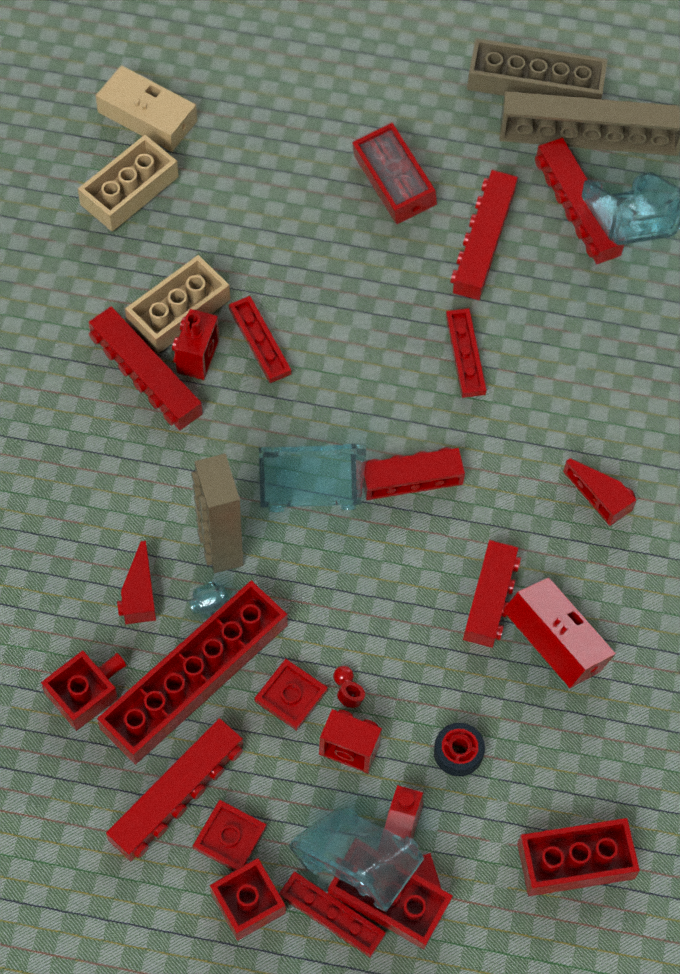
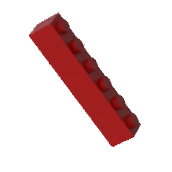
M563 137L539 145L537 155L535 156L536 166L544 173L545 181L555 192L557 202L562 204L567 220L573 223L577 237L584 242L588 256L593 258L596 265L620 257L625 242Z
M491 170L489 178H484L481 188L484 194L477 198L475 209L478 211L477 214H472L469 227L472 229L470 233L466 232L463 246L466 247L464 251L459 252L456 263L459 265L458 270L454 269L450 283L454 284V294L480 301L516 190L517 176Z
M112 306L88 322L91 340L96 345L100 344L104 348L105 355L111 361L114 359L119 364L118 367L124 376L127 377L129 375L136 389L140 393L144 392L148 396L150 404L155 409L159 408L164 413L163 416L169 425H175L180 431L203 415L201 401Z
M219 718L106 832L108 841L130 862L135 857H142L149 849L148 844L155 837L158 839L167 831V825L173 818H180L187 810L186 805L193 798L197 800L205 792V786L212 779L215 781L222 775L225 770L223 767L230 760L234 762L242 754L243 738Z

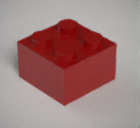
M332 709L320 736L319 755L368 774L380 746L382 728L378 727V724L371 720L364 719L362 721L354 718L348 711Z
M259 858L210 885L211 895L237 941L286 914V905Z

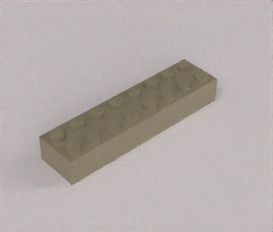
M505 91L500 119L499 141L542 145L563 137L568 147L679 156L680 106Z

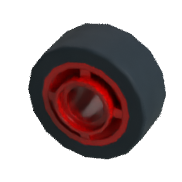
M453 723L445 726L439 732L434 744V758L437 765L445 773L452 776H466L473 773L480 766L485 753V742L481 733L475 727L466 723ZM457 745L462 746L466 752L458 754L453 750V747Z

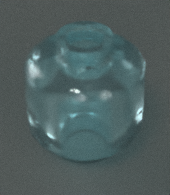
M209 582L196 587L192 593L193 599L189 600L194 614L199 613L202 618L208 619L229 600V597L222 584L218 585L216 582Z

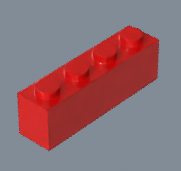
M445 447L434 452L420 451L414 455H395L390 459H371L361 463V478L366 500L463 485L465 477L459 448L451 449L450 447Z
M489 540L464 632V641L493 648L495 639H501L504 625H500L499 622L501 616L506 617L503 611L509 603L505 602L506 595H512L515 580L511 579L513 571L518 572L521 558L516 557L519 547Z

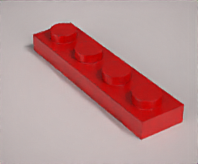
M251 296L229 304V311L268 382L273 383L291 375L290 366Z
M470 309L446 311L445 316L461 396L465 398L486 395L487 390Z
M295 871L279 892L282 899L369 958L372 957L386 935V932Z

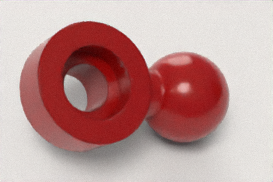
M339 666L333 673L335 683L341 686L337 697L344 706L357 708L365 698V691L359 684L352 682L354 673L351 668Z

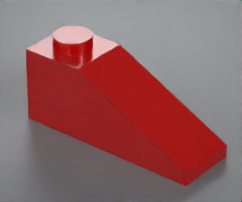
M571 458L566 460L563 472L609 526L633 511L637 501L635 494L630 488L625 487L621 481Z
M141 541L121 589L122 600L117 601L119 616H124L126 625L156 621L146 541Z
M397 785L388 812L378 853L403 867L424 806L423 792Z

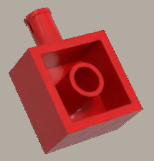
M190 309L188 314L181 320L180 336L175 337L173 341L172 351H175L173 363H176L177 373L205 380L219 343L218 316Z
M82 650L44 679L41 685L44 694L77 731L118 699L116 688L109 679L125 668L126 663L118 653H115L113 657L98 667Z

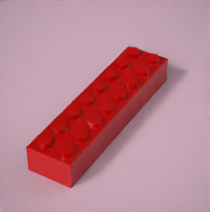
M251 580L97 718L100 730L136 765L288 626L287 613Z

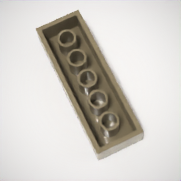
M475 38L467 90L502 96L505 95L506 91L601 99L608 59Z
M226 453L194 461L195 471L191 472L195 495L193 497L196 506L197 533L200 543H203L207 566L212 565L214 573L243 566L240 498Z

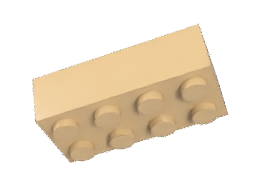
M144 135L78 188L80 205L113 232L179 177L177 160Z
M197 255L126 307L127 323L159 354L173 343L175 337L180 336L181 320L188 314L190 309L208 314L214 313L230 301V286Z

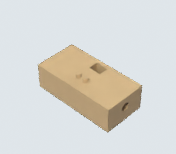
M122 65L95 95L98 113L141 136L146 135L156 144L171 152L174 151L197 122L196 104Z

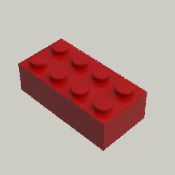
M627 818L522 834L517 842L528 897L634 880L640 872Z
M355 840L328 887L329 895L423 950L453 895L358 840Z

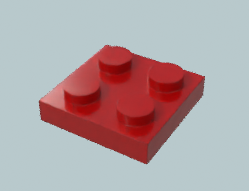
M285 659L256 695L254 701L297 731L327 693L328 687Z
M219 799L194 842L193 849L236 871L248 862L265 832L267 824Z

